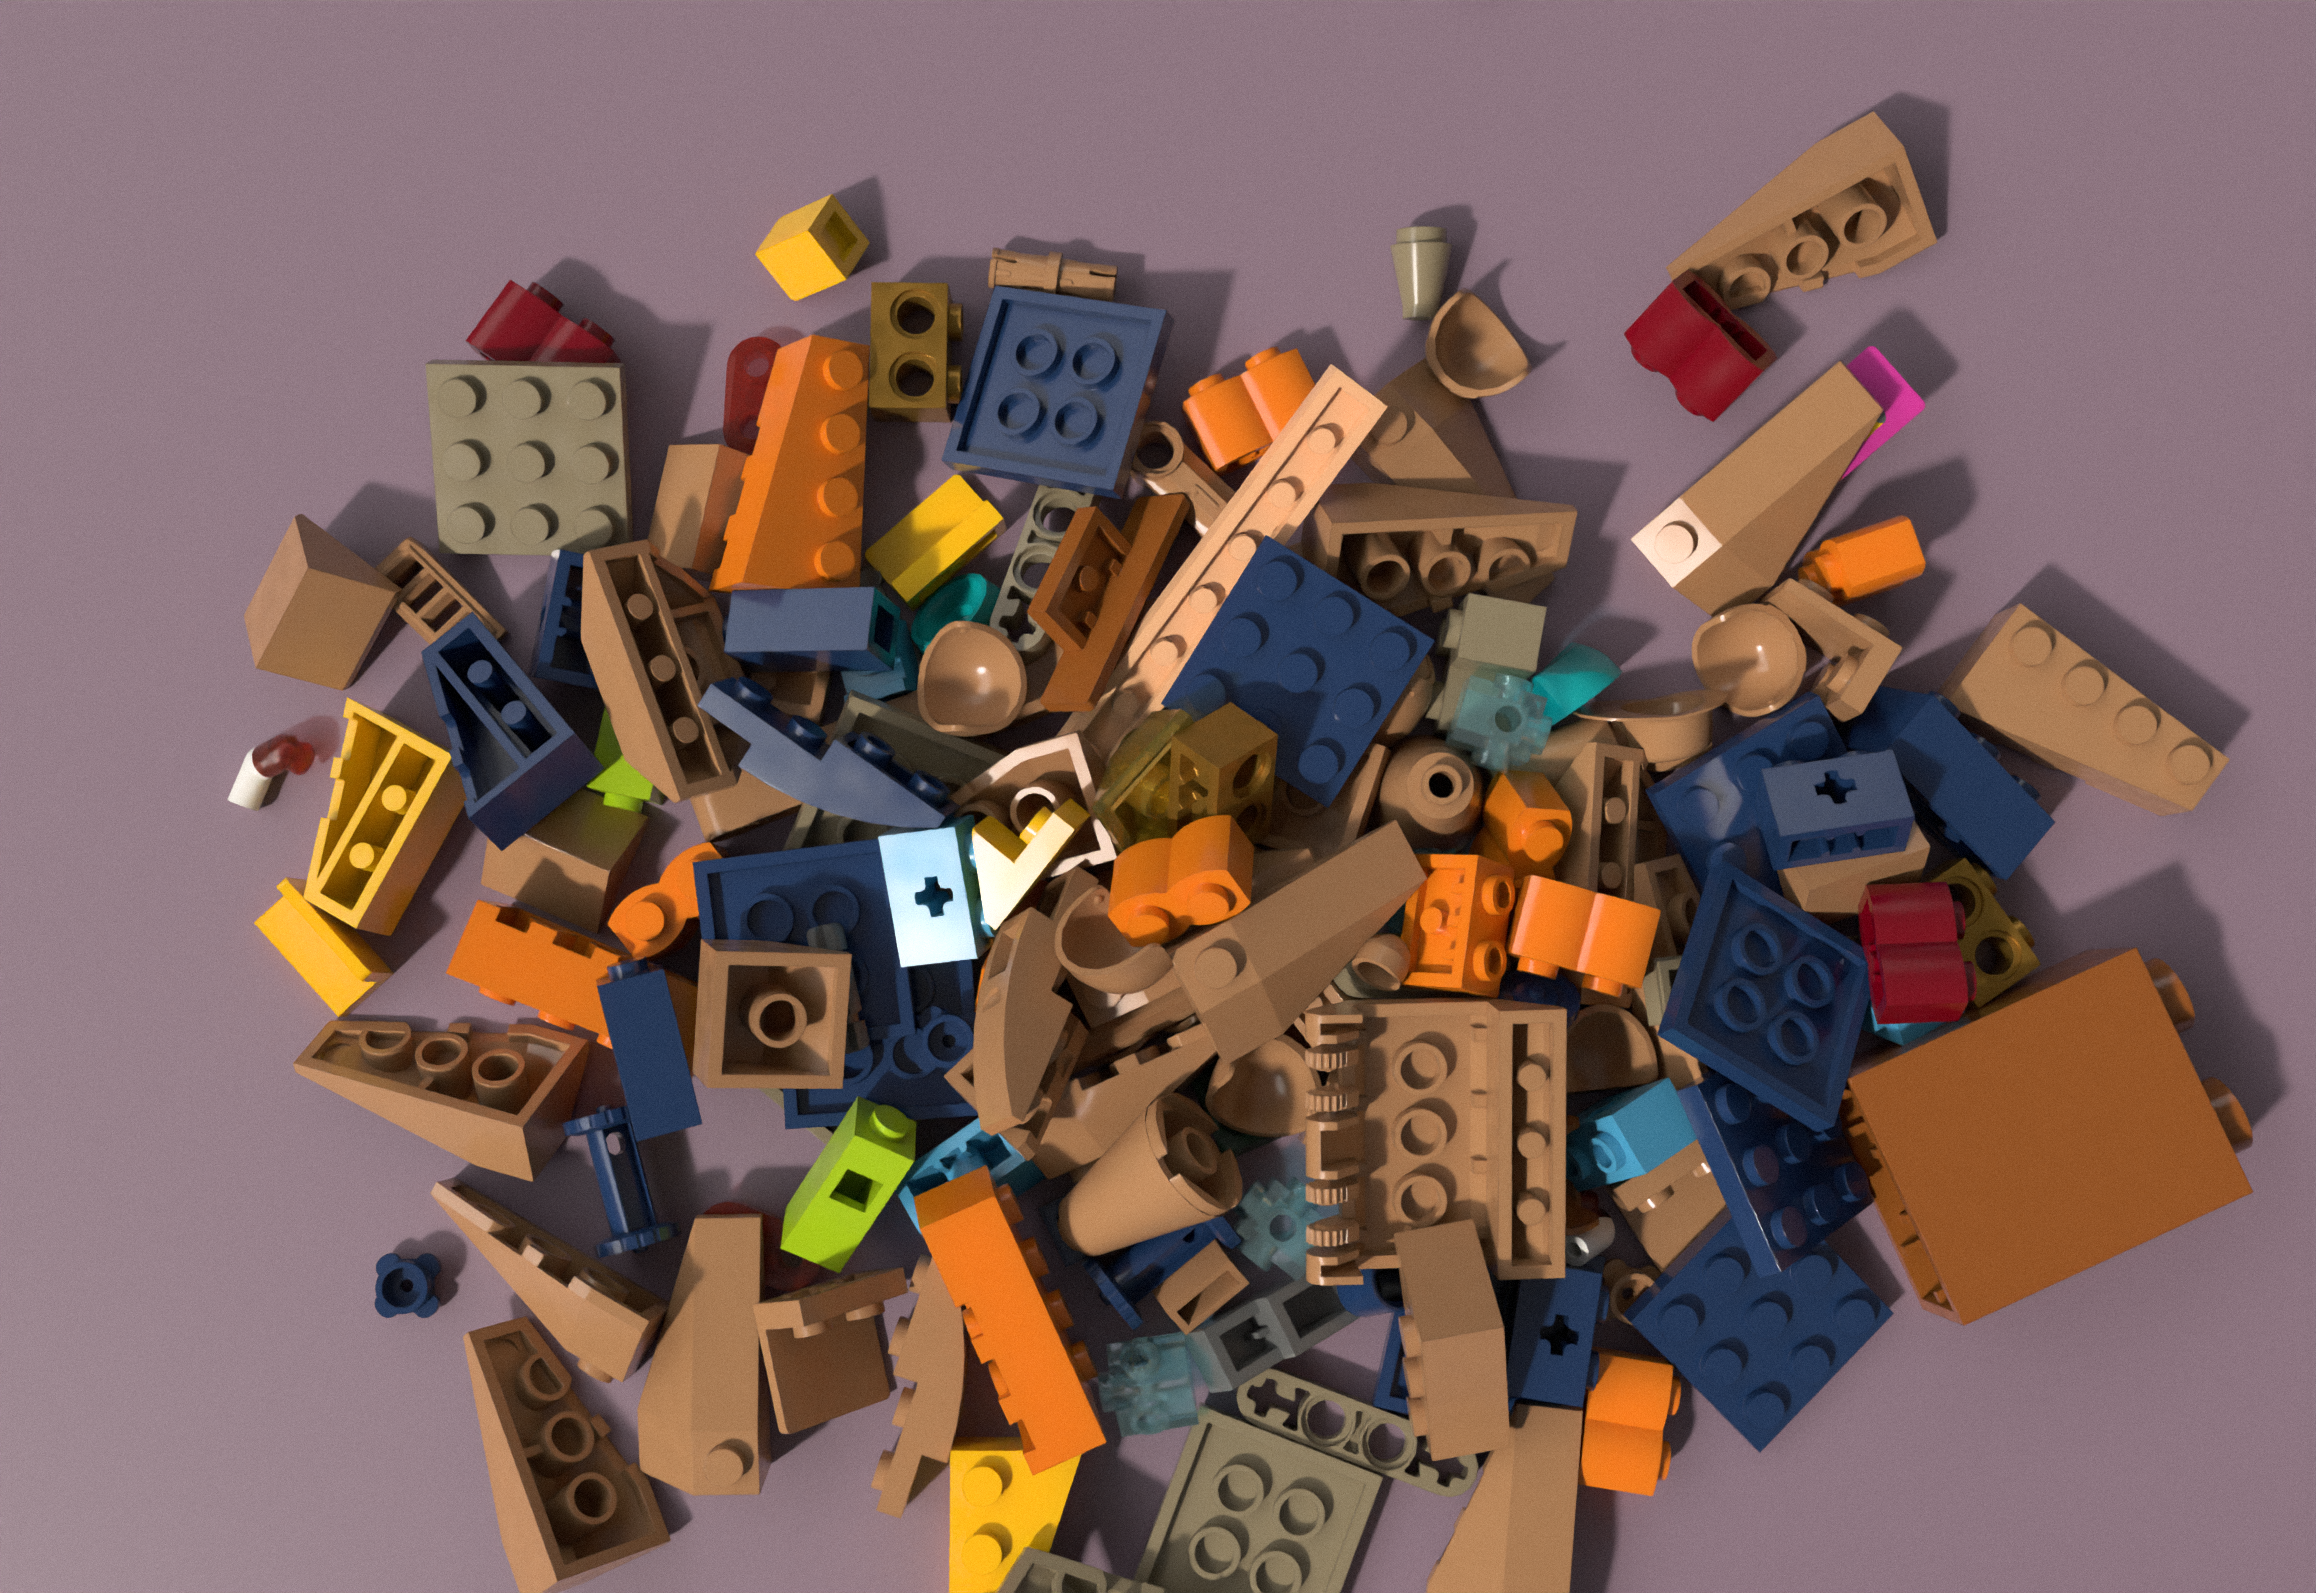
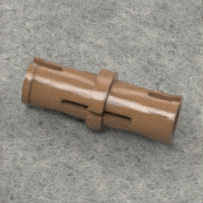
M995 247L992 250L993 259L990 260L988 288L1002 286L1106 302L1114 301L1113 294H1115L1118 266L1092 264L1064 259L1063 253L1050 251L1049 256L1018 253Z

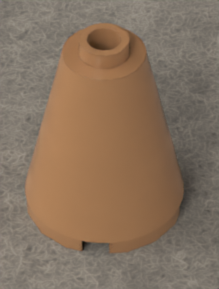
M1436 735L1408 736L1394 746L1387 747L1391 753L1367 822L1370 830L1373 831L1395 819L1414 854H1454L1464 848L1475 837L1483 824L1482 807L1487 785L1476 760L1459 744ZM1429 781H1432L1439 787L1442 798L1432 794L1429 789Z
M1169 1093L1163 1098L1160 1097L1153 1100L1059 1203L1057 1225L1064 1242L1075 1251L1095 1257L1227 1214L1231 1208L1238 1205L1242 1199L1243 1183L1238 1163L1231 1148L1220 1153L1210 1135L1219 1129L1212 1118L1194 1101L1179 1093Z

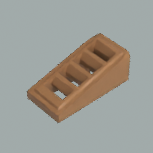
M413 537L406 538L375 567L377 571L397 586L420 565L424 567L402 589L393 609L429 645L472 611L498 642L510 633L423 543ZM438 581L443 588L418 611L413 604ZM457 600L463 607L437 630L432 623Z

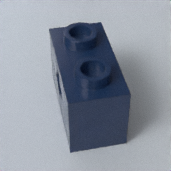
M561 549L555 550L551 554L528 676L599 690L581 642L584 554Z
M1860 750L1852 751L1838 758L1807 763L1791 760L1779 763L1772 768L1761 769L1754 805L1773 871L1905 851L1915 815L1893 750L1874 753Z
M1565 1263V1278L1510 1280L1503 1323L1508 1395L1583 1408L1585 1390L1594 1391L1599 1374V1352L1591 1350L1595 1324L1603 1325L1605 1323L1609 1306V1287L1601 1285L1602 1273L1592 1267L1571 1266ZM1557 1314L1558 1320L1568 1327V1332L1566 1336H1556L1553 1341V1347H1551L1550 1342L1540 1334L1542 1326H1552Z

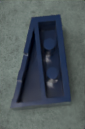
M473 611L421 652L438 714L446 724L452 749L449 750L454 768L460 773L467 800L464 801L468 819L501 851L506 849L605 769Z

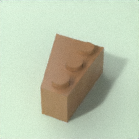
M1468 1219L1394 1233L1405 1316L1398 1317L1406 1355V1357L1402 1358L1409 1396L1406 1397L1414 1437L1426 1435L1432 1461L1510 1447L1504 1325L1474 1220Z

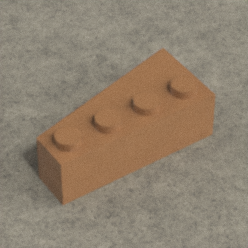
M2021 603L1993 616L1937 691V693L1949 699L1959 709L1961 716L1957 720L1968 731L1985 738L1994 745L2001 744L2031 757V761L2049 769H2059L2083 779L2087 785L2159 816L2193 811L2230 760Z

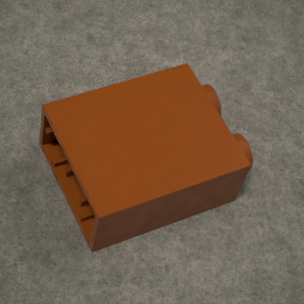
M2137 947L2085 950L2014 983L1980 1008H1965V1012L1961 1015L1959 1021L1946 1022L1905 1045L1888 1040L1853 1056L1838 1111L1842 1121V1130L1857 1163L1862 1166L1867 1175L1869 1190L1874 1199L1873 1204L1922 1309L1963 1326L2253 1193L2236 1156L2237 1153L2250 1148L2253 1143V1135L2248 1118L2237 1098L2223 1082L2215 1077H2208L2200 1081L2178 1035L2193 1028L2195 1024V1013L2190 997L2181 980L2168 964L2159 958H2152L2143 962Z

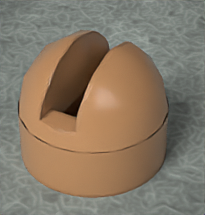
M1394 934L1374 935L1361 946L1352 961V968L1357 976L1367 984L1383 991H1396L1400 988L1409 971L1411 955L1406 943Z

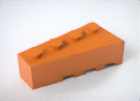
M812 334L777 350L756 423L760 427L753 454L746 457L740 479L745 481L736 514L731 515L728 520L723 538L727 545L720 568L715 569L713 572L709 592L732 594V590L860 587L870 345Z
M478 899L446 974L479 986V993L499 1002L515 1006L517 1001L538 1009L537 1017L553 1025L572 1031L578 1025L599 1033L596 1041L613 1049L596 980L609 977L608 965L634 957L627 952L515 905ZM648 962V966L655 965L653 963ZM664 968L692 1079L694 1075L693 1057L698 982Z
M984 1165L913 1197L920 1231L956 1308L965 1305L967 1308L962 1311V1315L980 1362L983 1364L993 1360L988 1363V1368L999 1395L998 1401L1009 1425L1015 1422L1018 1423L1024 1448L1023 1455L1032 1475L1034 1476L1107 1443L1089 1380L1099 1376L1097 1368L1085 1341L1081 1340L1073 1344L1066 1331V1328L1074 1325V1321L1060 1289L1058 1288L1048 1293L1041 1279V1276L1049 1273V1269L1037 1240L1034 1236L1023 1240L1017 1229L1016 1223L1023 1221L1024 1217L1010 1184L1006 1183L997 1187L988 1166Z

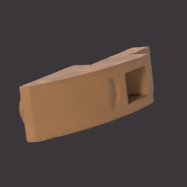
M1078 866L1047 883L1035 909L1030 907L1004 922L999 927L988 956L980 986L974 1023L973 1073L980 1128L991 1136L1018 1124H1025L1031 1119L1043 1098V1089L1039 1087L1044 1072L1047 1066L1053 1063L1059 1056L1068 1038V1031L1063 1029L1073 1004L1054 993L1068 973V970L1061 964L1055 952V933L1062 916L1070 905L1088 889L1097 885L1099 880Z
M922 1253L916 1264L908 1290L919 1294L912 1319L900 1316L888 1349V1354L899 1357L893 1375L918 1384L916 1390L905 1386L903 1388L892 1420V1425L901 1427L903 1430L895 1453L883 1449L871 1484V1488L882 1491L876 1511L900 1519L907 1507L923 1456L947 1463L949 1460L950 1450L955 1441L962 1417L968 1378L969 1333L962 1315V1311L967 1308L965 1305L958 1308L955 1307L933 1257Z

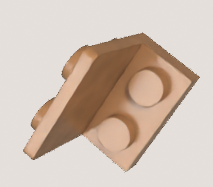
M1789 578L1762 597L1757 604L1766 606L1770 604L1783 611L1798 630L1803 643L1836 663V666L1828 663L1817 676L1809 692L1820 696L1834 726L1863 713L1903 647L1887 638L1890 634L1889 630L1877 620L1863 614H1855L1853 617L1832 604L1834 600L1833 595L1821 585L1807 579H1800L1797 582Z
M1697 1139L1645 1175L1603 1185L1660 1274L1727 1207Z
M903 1267L857 1271L752 1304L780 1433L793 1434L889 1398L890 1390L874 1316L885 1312L884 1300L909 1293Z

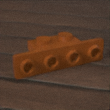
M1183 494L1138 498L1121 533L1097 506L1077 508L1027 610L1032 619L1064 650L1040 699V703L1048 711L1089 712L1097 706L1189 510L1190 502Z

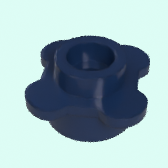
M936 1006L925 1009L919 1017V1024L923 1029L921 1047L914 1054L918 1067L927 1072L933 1071L937 1067L952 1069L971 1051L974 1042L976 1012L966 1011L961 1015L946 1014L941 1008ZM946 1035H953L956 1042L953 1047L949 1048L943 1044V1038Z
M388 1253L382 1256L376 1264V1272L379 1275L375 1285L377 1296L375 1308L377 1312L385 1318H392L397 1314H407L410 1312H414L420 1318H428L435 1314L440 1307V1299L435 1294V1277L441 1271L439 1259L431 1253L421 1254L417 1259H402L396 1253ZM406 1279L413 1282V1289L410 1292L405 1291L402 1286Z

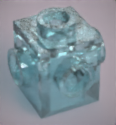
M1497 673L1494 682L1471 675L1463 682L1445 744L1473 752L1470 762L1477 766L1508 773L1510 764L1520 767L1529 762L1531 753L1542 754L1552 725V718L1543 715L1548 698L1532 694L1534 684L1515 676ZM1495 715H1501L1507 720L1509 725L1508 732H1504L1497 727Z
M1274 1175L1266 1186L1256 1180L1243 1194L1238 1205L1233 1208V1211L1240 1216L1234 1225L1235 1231L1244 1238L1237 1248L1264 1271L1268 1272L1275 1263L1298 1282L1306 1272V1250L1315 1247L1313 1244L1306 1242V1225L1326 1217L1317 1211L1320 1205L1306 1201V1185L1295 1176L1286 1185ZM1278 1215L1290 1216L1291 1222L1285 1231L1276 1233L1270 1230V1223L1273 1218Z
M1184 1332L1153 1337H1137L1129 1341L1106 1344L1109 1371L1098 1373L1101 1404L1104 1413L1115 1411L1122 1437L1139 1434L1153 1435L1168 1429L1199 1424L1193 1372Z

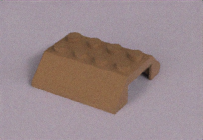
M1487 997L1348 1000L1306 1010L1305 1041L1323 1045L1306 1049L1305 1066L1320 1071H1332L1338 1068L1337 1083L1314 1088V1090H1309L1305 1093V1108L1320 1111L1306 1116V1176L1317 1179L1314 1182L1306 1183V1201L1322 1206H1331L1339 1203V1214L1306 1225V1242L1315 1246L1306 1250V1281L1311 1284L1324 1286L1363 1285V1275L1359 1269L1399 1268L1394 1233L1468 1219L1474 1220L1486 1265L1498 1280L1565 1278L1567 1009L1560 1006Z

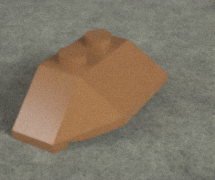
M647 539L589 550L583 555L581 642L625 761L674 803L733 788L738 784L742 772L738 765L751 743L697 706L711 683L730 677L735 679L744 677L740 663L724 653L725 643L722 636L724 620L715 597L682 568L659 555L660 550Z
M1588 742L1554 787L1570 810L1572 817V832L1568 846L1560 860L1552 867L1555 881L1634 902V865L1666 857L1667 831L1645 791L1655 783L1646 770L1648 761L1644 749ZM1563 969L1558 970V973L1568 978L1578 989L1577 992L1580 993L1581 997L1580 1004H1609L1629 1008L1633 1001L1632 988L1623 986L1620 998L1581 988L1584 975Z

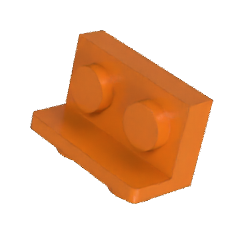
M1415 854L1427 879L1406 901L1401 939L1409 949L1411 960L1409 971L1401 986L1411 989L1467 992L1480 997L1497 998L1501 978L1507 964L1505 944L1509 913L1515 901L1514 869L1480 855Z

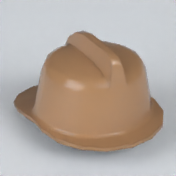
M1692 690L1652 699L1610 700L1585 703L1576 709L1573 714L1581 718L1609 721L1614 731L1625 734L1629 747L1644 749L1648 761L1647 770L1652 772L1671 771L1686 766L1712 750L1713 709L1725 703L1728 697L1726 692L1720 690Z

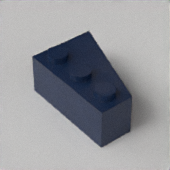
M1879 686L1862 714L1835 726L1848 752L1860 750L1869 753L1893 750L1914 811L1916 824L1957 859L1966 857L1970 864L1973 862L1977 863L1990 876L2007 880L2055 823L2038 804L2042 799L2040 793L2022 778L2010 775L1998 763L2001 758L1998 749L1985 738L1975 733H1969L1957 720L1961 716L1959 709L1943 695L1935 691H1929L1927 694Z

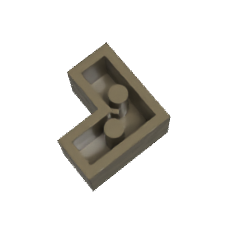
M1468 593L1456 609H1449L1447 619H1441L1435 647V656L1445 657L1441 682H1434L1432 699L1424 714L1425 718L1434 719L1432 735L1498 748H1505L1515 743L1525 682L1528 677L1536 672L1547 607Z

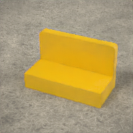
M953 475L867 549L865 557L878 572L880 571L883 579L914 612L940 586L952 579L1006 532L1007 527L1004 518L988 500L983 502L960 475Z
M286 877L276 886L283 897L260 916L254 924L338 1017H347L394 973L351 925L303 899L307 880Z

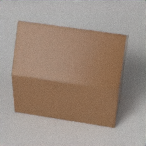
M1215 1239L1152 1290V1293L1169 1317L1187 1335L1245 1288L1249 1282L1235 1261L1218 1240Z

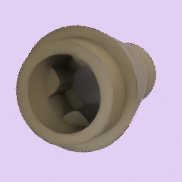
M1420 226L1396 230V244L1391 245L1390 249L1402 302L1403 320H1433L1440 309L1453 247L1452 244L1447 243L1446 228Z

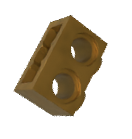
M871 282L869 408L876 422L951 423V404H959L963 391L962 366L952 365V342H963L964 315L963 304L953 303L948 283ZM915 311H927L935 317L931 328L921 334H911L903 330L902 324L904 319ZM914 372H925L934 378L933 385L926 394L912 397L901 391L902 382L908 375Z
M1229 702L1172 735L1167 837L1173 838L1180 829L1191 822L1215 815H1231L1252 845L1269 836L1278 734L1232 702Z
M1966 857L1947 860L1921 877L1920 883L1947 882L1948 887L1955 892L1958 900L1963 905L1966 924L1963 940H1957L1963 961H1971L1973 963L1977 979L1976 997L1973 1001H1968L1966 1008L1982 1007L2041 965V962L2031 950L2035 946L2031 933L2018 918L2013 915H2006L1993 897L1997 894L1995 883L1980 865L1974 862L1970 864ZM1984 939L1992 944L1996 952V963L1987 974L1978 967L1975 960L1976 948Z

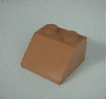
M701 939L693 1073L707 1088L843 1089L852 954L773 941Z

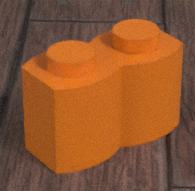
M1278 347L1266 349L1245 362L1244 365L1247 371L1241 375L1225 380L1221 373L1214 374L1189 388L1188 392L1191 397L1183 402L1181 413L1208 467L1218 477L1232 473L1262 458L1315 386L1297 348L1282 354Z
M1899 515L1823 541L1820 548L1809 551L1804 555L1802 567L1798 569V580L1807 579L1821 585L1833 595L1834 600L1832 604L1840 608L1901 587L1905 581L1921 576L1926 562L1911 520L1906 516Z
M1501 769L1492 779L1485 793L1482 807L1485 826L1475 837L1468 855H1480L1514 869L1515 901L1509 913L1508 921L1512 922L1524 876L1535 875L1555 880L1552 867L1560 860L1568 846L1572 832V817L1570 810L1543 772Z
M1215 815L1201 818L1184 826L1173 838H1155L1132 845L1120 853L1114 860L1108 917L1132 947H1145L1150 943L1162 944L1181 935L1190 925H1208L1230 919L1242 912L1251 903L1254 846L1231 815Z
M711 842L701 843L688 848L667 866L659 883L644 886L628 895L612 913L608 926L634 958L646 956L647 961H655L676 953L691 940L700 925L692 862L730 858L731 856L723 846Z
M1535 875L1524 876L1505 951L1506 954L1519 958L1517 966L1519 971L1556 980L1559 969L1584 975L1581 988L1620 998L1623 986L1629 988L1642 987L1661 910Z
M1592 1346V1351L1599 1352V1374L1594 1391L1585 1390L1578 1484L1653 1496L1657 1480L1664 1481L1670 1468L1671 1447L1669 1441L1663 1440V1429L1667 1415L1674 1416L1678 1410L1681 1395L1680 1378L1673 1375V1365L1663 1357Z

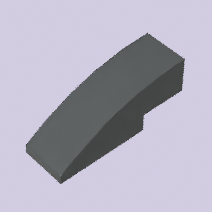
M1306 1267L1218 1313L1198 1325L1189 1334L1183 1333L1182 1336L1210 1393L1234 1390L1283 1359L1297 1357L1361 1317L1355 1316L1345 1309L1340 1302L1337 1285L1324 1286L1307 1282ZM1376 1275V1284L1381 1293V1284Z

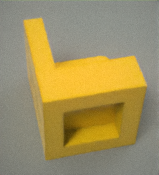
M830 194L779 218L755 255L789 298L798 301L847 280L870 242L835 196Z

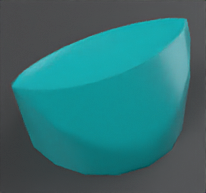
M974 573L957 576L940 586L918 610L911 626V638L922 655H924L927 646L935 635L951 622L970 621L989 626L990 618L1001 589L982 575Z
M1570 643L1543 670L1532 678V705L1544 729L1556 724L1584 705L1617 679L1623 671L1604 653L1579 643Z

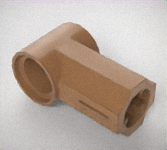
M1160 421L1144 423L1129 474L1136 483L1150 489L1156 496L1183 494L1190 502L1189 510L1183 521L1202 539L1235 492L1182 442V437L1174 427ZM1160 443L1169 448L1173 458L1163 468L1152 469L1143 465L1137 455L1145 445Z

